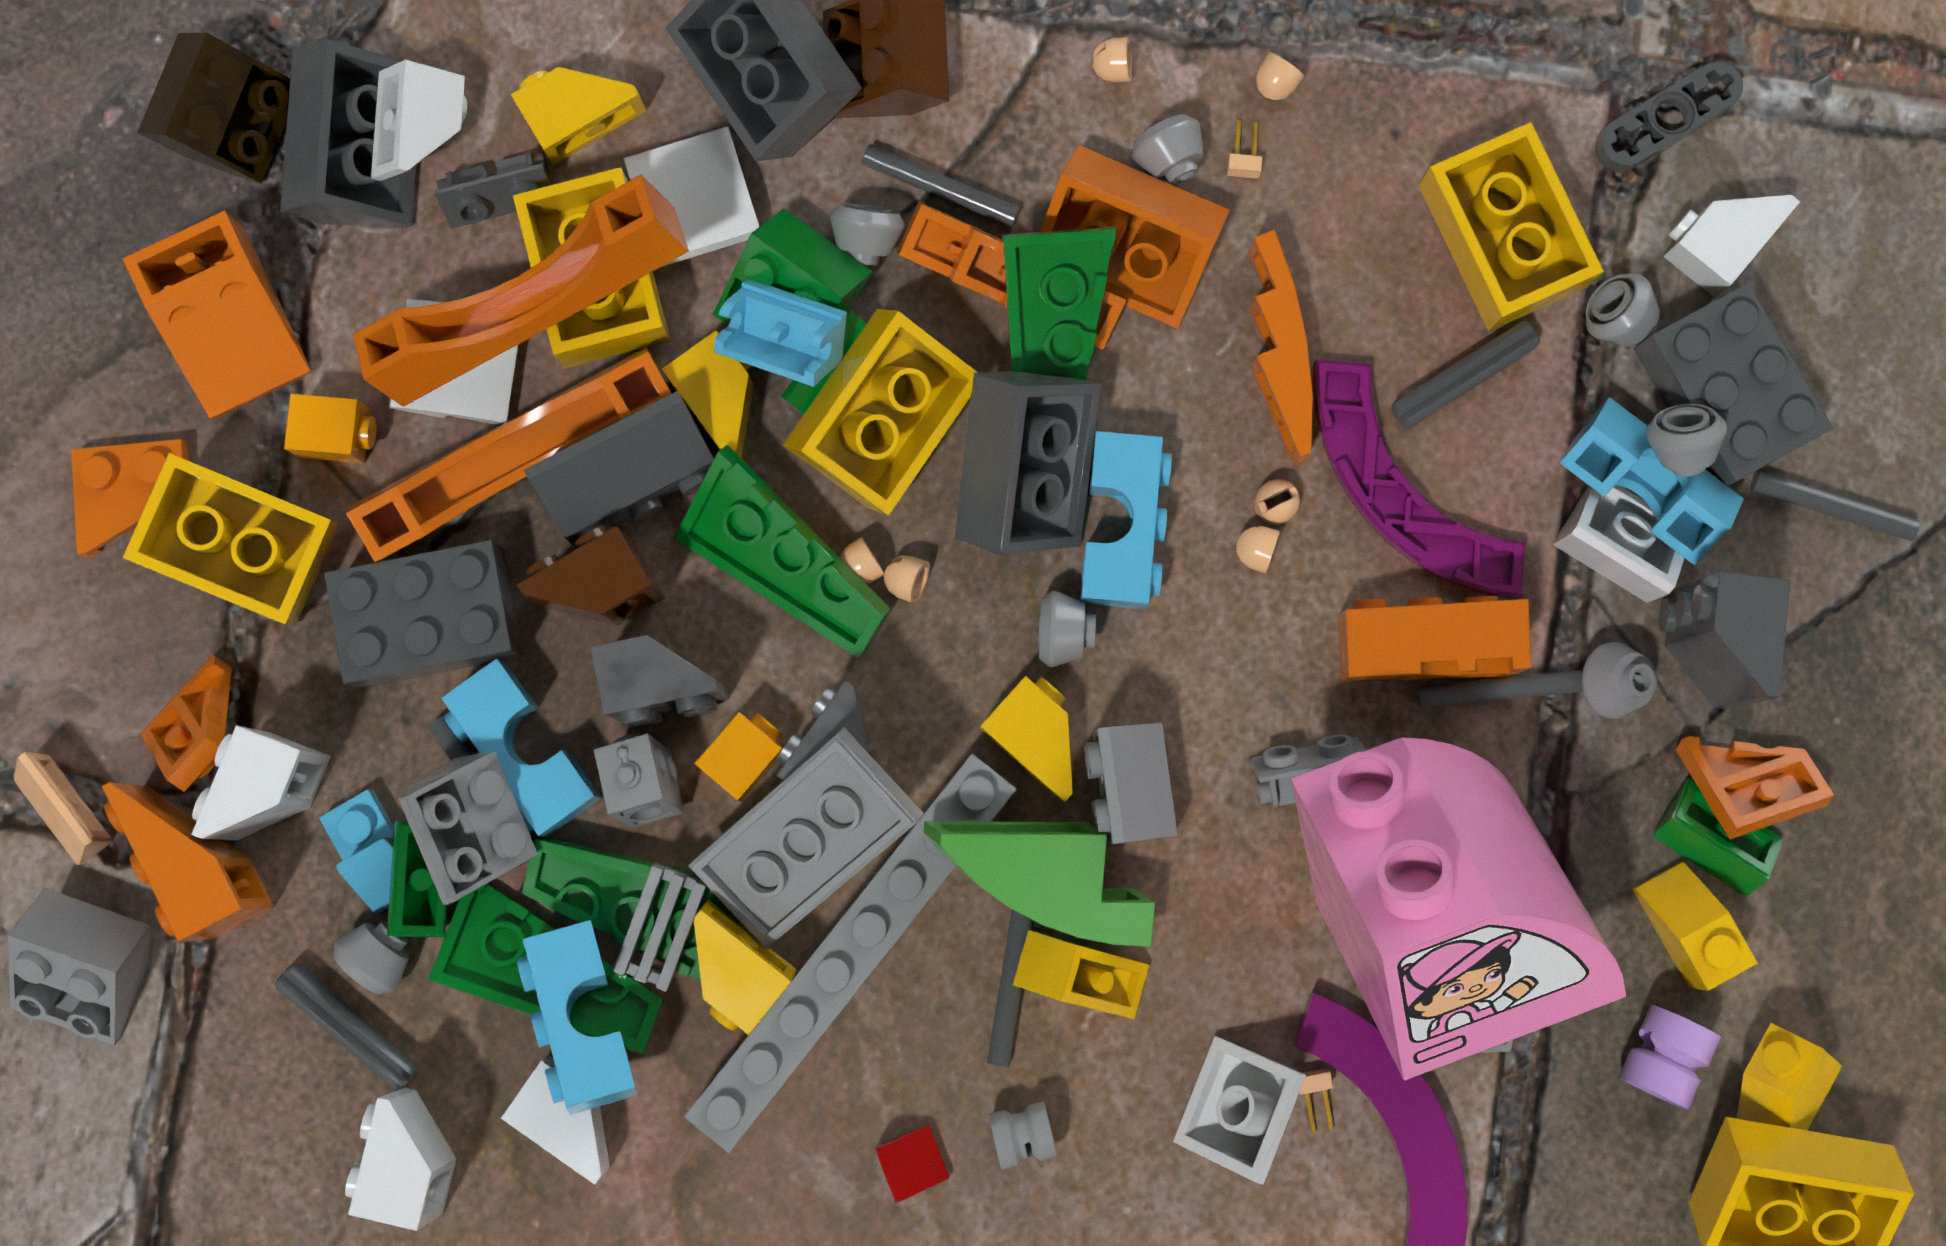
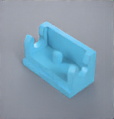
M748 278L742 282V288L724 302L719 311V315L731 318L728 327L722 329L715 338L714 353L812 387L842 361L846 311Z

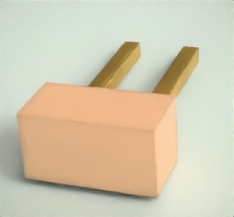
M1237 120L1234 154H1229L1227 176L1259 179L1262 168V156H1256L1258 121H1254L1252 154L1242 155L1239 154L1241 120Z
M1328 1068L1302 1072L1306 1076L1299 1094L1305 1095L1311 1132L1316 1133L1309 1093L1322 1091L1329 1130L1334 1129L1327 1094L1328 1089H1333L1330 1071Z

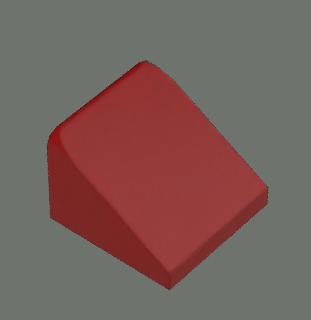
M930 1124L876 1145L875 1151L895 1203L912 1197L950 1178Z

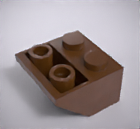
M849 0L823 11L824 33L863 88L833 118L913 115L950 101L945 0Z
M600 526L587 532L575 542L578 549L561 559H558L556 555H551L536 562L526 570L529 578L517 584L522 595L542 607L617 626L666 598L634 542L617 526L610 530H607L606 526Z

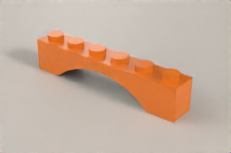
M642 175L633 178L592 201L584 218L568 239L545 260L520 276L490 290L463 299L429 306L399 308L354 333L353 338L363 379L404 407L689 252L675 207Z
M645 347L352 504L346 514L374 562H377L426 536L499 491L527 477L524 469L671 395L672 392L648 348Z

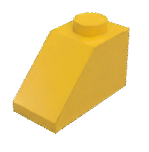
M557 67L550 72L545 70L538 71L528 76L521 82L520 89L510 94L553 166L646 112V108L634 85L562 67Z
M715 330L663 367L662 370L719 450L728 445L742 459L754 387L746 370L752 367V365L714 353V341L719 334Z
M1025 676L980 726V730L1064 804L1073 794L1068 713L1060 707L1066 698L1044 678L1040 677L1034 684Z
M1679 862L1632 888L1688 988L1709 991L1758 964L1728 910L1684 862Z
M708 899L694 917L703 1000L711 1005L709 1012L720 1024L732 1031L739 1027L749 1035L792 982L797 969L771 948L765 949L747 929Z
M1028 930L1013 985L1061 1002L1135 1020L1150 965Z
M1770 1023L1743 1073L1737 1119L1808 1131L1842 1065L1823 1048Z

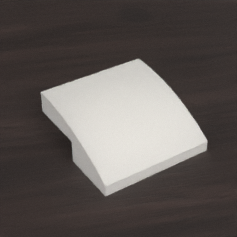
M728 126L623 158L630 180L642 175L675 207L689 252L663 266L747 241L751 233L759 227Z
M407 299L404 308L429 306L444 302ZM518 345L404 407L390 398L389 408L439 418L452 416L502 425L507 422Z

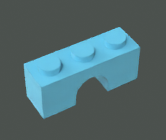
M1609 397L1576 434L1560 464L1604 497L1614 486H1622L1638 494L1648 504L1654 515V523L1650 532L1693 565H1696L1731 529L1744 498L1706 469L1698 475L1679 476L1663 467L1646 438L1647 425Z
M1096 431L1089 495L1106 496L1119 501L1129 514L1130 530L1122 539L1113 543L1086 542L1083 555L1080 601L1087 605L1145 610L1149 605L1150 596H1160L1162 563H1153L1154 541L1164 542L1167 508H1157L1159 486H1169L1172 454L1162 453L1163 437Z
M496 658L441 698L450 710V712L444 715V719L461 742L464 743L470 739L479 753L496 752L529 833L534 830L538 836L549 837L603 798L571 752L561 750L547 761L538 765H528L518 756L514 746L515 731L520 722L539 707L508 663Z
M591 920L523 939L527 956L516 958L524 991L527 992L535 989L541 1011L531 1013L530 1015L539 1048L550 1045L555 1067L545 1069V1074L553 1103L564 1101L567 1111L570 1115L637 1096L621 1032L618 1031L600 1037H590L579 1033L570 1024V1013L575 1001L587 991L608 985Z

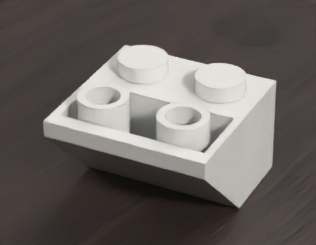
M236 726L233 734L226 735L218 747L214 763L219 768L211 788H205L195 803L192 818L197 822L191 835L201 839L239 840L309 809L331 756L270 732Z
M404 1087L377 1097L376 1105H368L361 1123L360 1138L367 1140L362 1161L353 1164L346 1183L345 1196L352 1198L348 1215L418 1231L443 1215L457 1158L415 1089Z

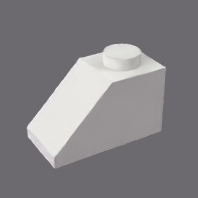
M406 59L379 71L371 179L383 181L410 170L461 130V125L467 113V99L464 96L465 76Z
M1793 195L1713 201L1699 215L1690 209L1669 233L1668 236L1676 242L1663 257L1715 298L1732 285L1800 201Z
M548 1057L540 1061L501 1119L596 1185L605 1177L610 1169L600 1107L570 1115L564 1101L554 1104L545 1069L555 1067L553 1057Z

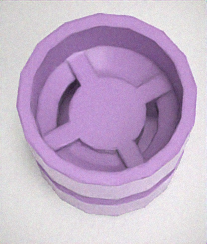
M1651 1005L1638 1032L1644 1042L1643 1046L1630 1050L1618 1078L1659 1099L1689 1111L1701 1085V1080L1697 1076L1696 1071L1699 1067H1708L1710 1065L1721 1036L1678 1014Z

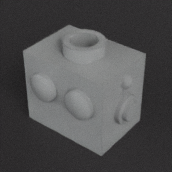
M648 733L625 735L614 740V744L594 749L609 816L630 828H635L684 813L677 782V768L672 759L671 751Z

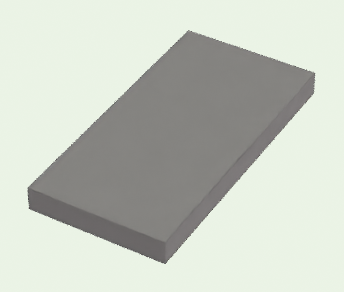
M843 727L699 854L688 866L759 943L767 949L914 826L924 813Z

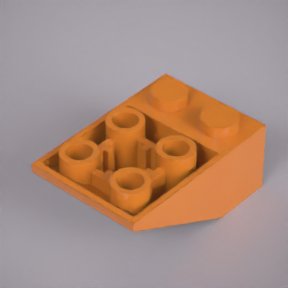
M225 210L122 258L145 309L211 420L312 373L246 229Z
M112 782L102 786L109 801L104 804L106 815L112 826L119 833H125L134 851L129 857L131 866L143 884H150L159 902L155 906L156 917L163 930L169 936L175 935L178 942L215 939L275 908L250 857L226 840L201 839L191 835L197 821L193 820L192 816L149 786Z

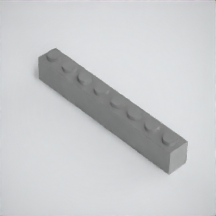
M971 754L684 1117L726 1152L730 1153L956 868L923 833L924 821H993L1017 789L975 755Z

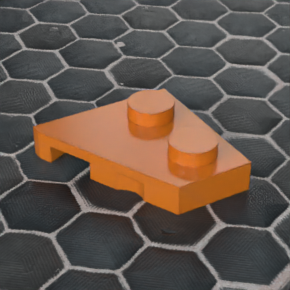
M175 439L71 450L77 555L85 558L94 557L102 552L100 547L125 532L133 533L168 454L171 453L189 461V448L186 441Z
M212 654L140 733L166 780L183 792L196 779H200L210 772L215 765L218 747L225 737L232 668L215 654Z
M1692 736L1682 738L1676 748V752L1729 839L1826 807L1835 796L1805 749L1783 746L1769 749L1763 748L1756 743L1734 741L1730 748L1700 745V737Z

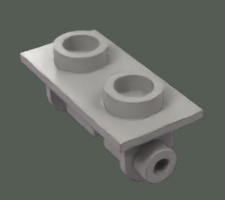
M1331 735L1319 740L1317 745L1297 749L1289 745L1275 746L1265 750L1261 756L1249 758L1250 765L1259 782L1255 783L1259 804L1270 803L1271 807L1274 808L1296 803L1291 778L1342 760L1348 755L1366 751V748L1358 737L1351 738L1348 735Z

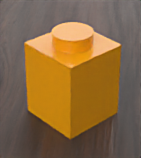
M290 394L284 449L302 459L365 464L366 450L373 449L376 440V419L374 416H370L371 410L357 399Z
M738 712L694 764L737 801L743 802L778 762L776 759L783 748L776 742L783 733L758 712L751 720Z

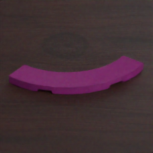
M1316 360L1314 362L1313 393L1316 417L1323 446L1338 481L1364 520L1387 544L1409 561L1436 577L1459 587L1490 596L1516 600L1522 598L1525 542L1487 535L1458 521H1452L1428 504V500L1409 482L1400 468L1395 466L1380 436L1382 433L1373 405L1371 364Z
M1311 992L1293 1046L1317 1056L1347 1077L1368 1098L1388 1130L1398 1157L1401 1160L1406 1181V1229L1403 1246H1465L1467 1234V1196L1463 1167L1456 1140L1446 1115L1431 1087L1422 1075L1403 1080L1380 1031L1371 1023L1346 1007Z

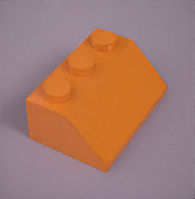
M1078 145L1060 175L1040 232L1115 227L1117 230L1113 249H1111L1105 289L1125 298L1127 301L1124 306L1178 329L1230 210Z

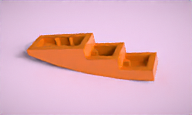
M918 202L896 251L897 254L947 276L951 281L996 300L1007 308L1003 240ZM1105 289L1101 302L1094 347L1101 350L1104 349L1127 301L1125 298Z
M1274 229L1254 237L1248 250L1265 290V293L1255 296L1249 310L1267 349V352L1256 356L1251 369L1290 460L1295 467L1304 463L1311 454L1313 394L1307 337L1296 289Z

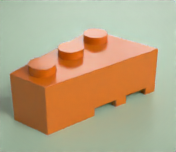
M1475 596L1464 598V603L1442 604V598L1426 597L1409 599L1408 606L1387 607L1386 599H1361L1352 601L1353 609H1347L1338 615L1341 682L1509 677L1532 668L1528 599L1498 601L1497 596Z

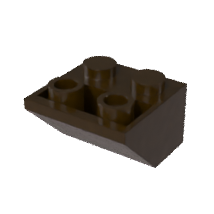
M178 33L137 133L186 158L261 184L287 122L290 78L209 33Z

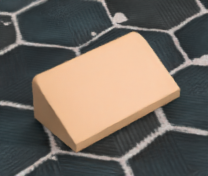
M24 752L17 758L14 772L16 785L77 865L84 864L112 842L110 840L111 836L50 755Z

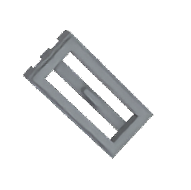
M653 864L613 972L623 976L625 973L635 977L634 980L644 984L650 982L655 984L657 989L666 992L672 982L693 926L694 917L705 894L706 884L700 879L661 864ZM663 879L670 882V885L639 964L632 961V957L660 882ZM684 887L692 891L662 972L653 969L652 966L681 888Z

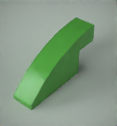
M924 821L923 833L933 845L973 882L1014 911L1043 926L1077 938L1112 945L1151 947L1155 902L1135 888H1103L1107 835L1105 833H1098L1097 828L1088 822Z

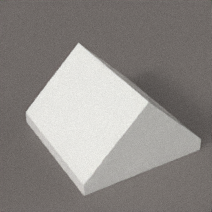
M1588 485L1552 544L1646 603L1670 594L1676 586L1684 561L1683 556L1650 532L1654 523V515L1648 504L1641 497L1622 486H1614L1604 497Z
M1214 1036L1173 1142L1256 1183L1264 1185L1306 1075L1293 1067Z

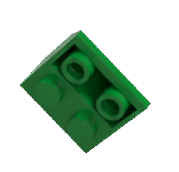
M783 208L751 233L713 315L726 325L730 324L731 318L719 315V311L724 302L742 288V282L747 278L840 310L847 308L852 311L873 271L843 250H840L835 244Z

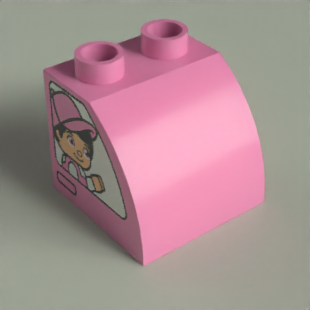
M1401 737L1372 749L1348 755L1342 760L1291 778L1316 904L1404 1081L1626 997L1623 975L1615 957L1516 791L1503 773L1489 761L1471 751L1452 744L1428 739Z

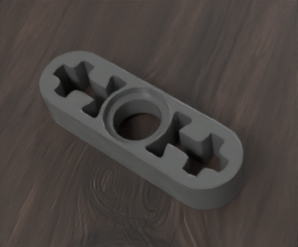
M1710 62L1613 120L1596 141L1595 151L1599 162L1612 172L1624 173L1631 171L1725 114L1742 95L1743 80L1740 73L1735 67L1726 62ZM1709 82L1712 85L1719 82L1724 85L1726 90L1720 97L1717 94L1712 95L1696 107L1692 98L1699 95ZM1662 104H1671L1677 107L1683 117L1682 127L1674 131L1663 129L1655 119L1656 107ZM1642 127L1646 136L1641 138L1631 148L1629 153L1625 150L1616 153L1613 150L1612 144L1617 140V136L1621 140L1627 139Z

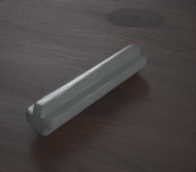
M1521 321L1395 401L1391 410L1397 422L1404 429H1410L1528 354L1540 343L1537 332L1529 322Z
M292 964L279 976L275 983L278 991L393 1089L399 1090L404 1088L414 1078L419 1069L418 1065L303 966Z

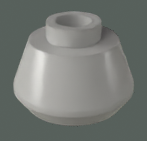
M1186 114L1176 115L1155 124L1135 139L1132 150L1134 162L1150 176L1162 181L1168 180L1171 185H1177L1188 180L1198 173L1197 163L1204 156L1201 125L1198 120Z
M840 203L830 213L836 246L840 250L847 251V254L864 265H878L879 256H890L905 229V223L899 212L882 207Z
M1637 273L1616 275L1603 282L1591 295L1586 307V327L1589 333L1596 339L1622 346H1631L1650 337L1657 327L1660 316V308L1650 282L1644 276Z
M1682 404L1660 411L1646 428V438L1660 464L1679 476L1698 475L1712 465L1717 459L1727 433L1726 421L1712 408L1698 404Z
M1051 591L1041 598L1038 651L1039 660L1048 667H1056L1083 658V647L1094 648L1096 614H1085L1084 602L1058 591Z
M1618 642L1605 643L1597 647L1587 658L1581 679L1582 689L1590 707L1599 715L1610 719L1626 717L1646 705L1652 699L1657 685L1656 671L1651 661L1633 648Z
M381 921L378 926L366 922L339 937L334 943L333 957L340 968L362 987L378 995L396 991L409 959V955L404 949L408 940L406 937L387 936L388 923L385 921Z

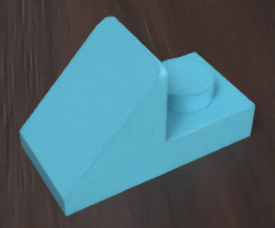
M367 789L322 815L319 819L342 859V862L336 865L338 872L374 914L379 915L389 909L394 826L374 790Z

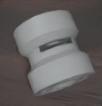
M1044 1101L1028 1104L1022 1113L1011 1114L1007 1110L989 1113L1001 1170L1018 1167L1022 1159L1031 1156L1040 1161L1057 1157Z

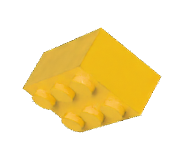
M1532 122L1430 166L1418 185L1488 332L1588 288L1604 272Z
M621 167L513 195L531 268L545 260L568 239L584 218L592 201L628 182ZM653 271L547 329L553 356L564 369L671 341Z
M877 309L782 446L868 509L889 516L970 399L974 373L978 372L901 312Z
M169 453L123 558L285 625L296 626L339 524Z
M1725 1117L1688 1204L1702 1246H1889L1915 1193L1894 1145Z

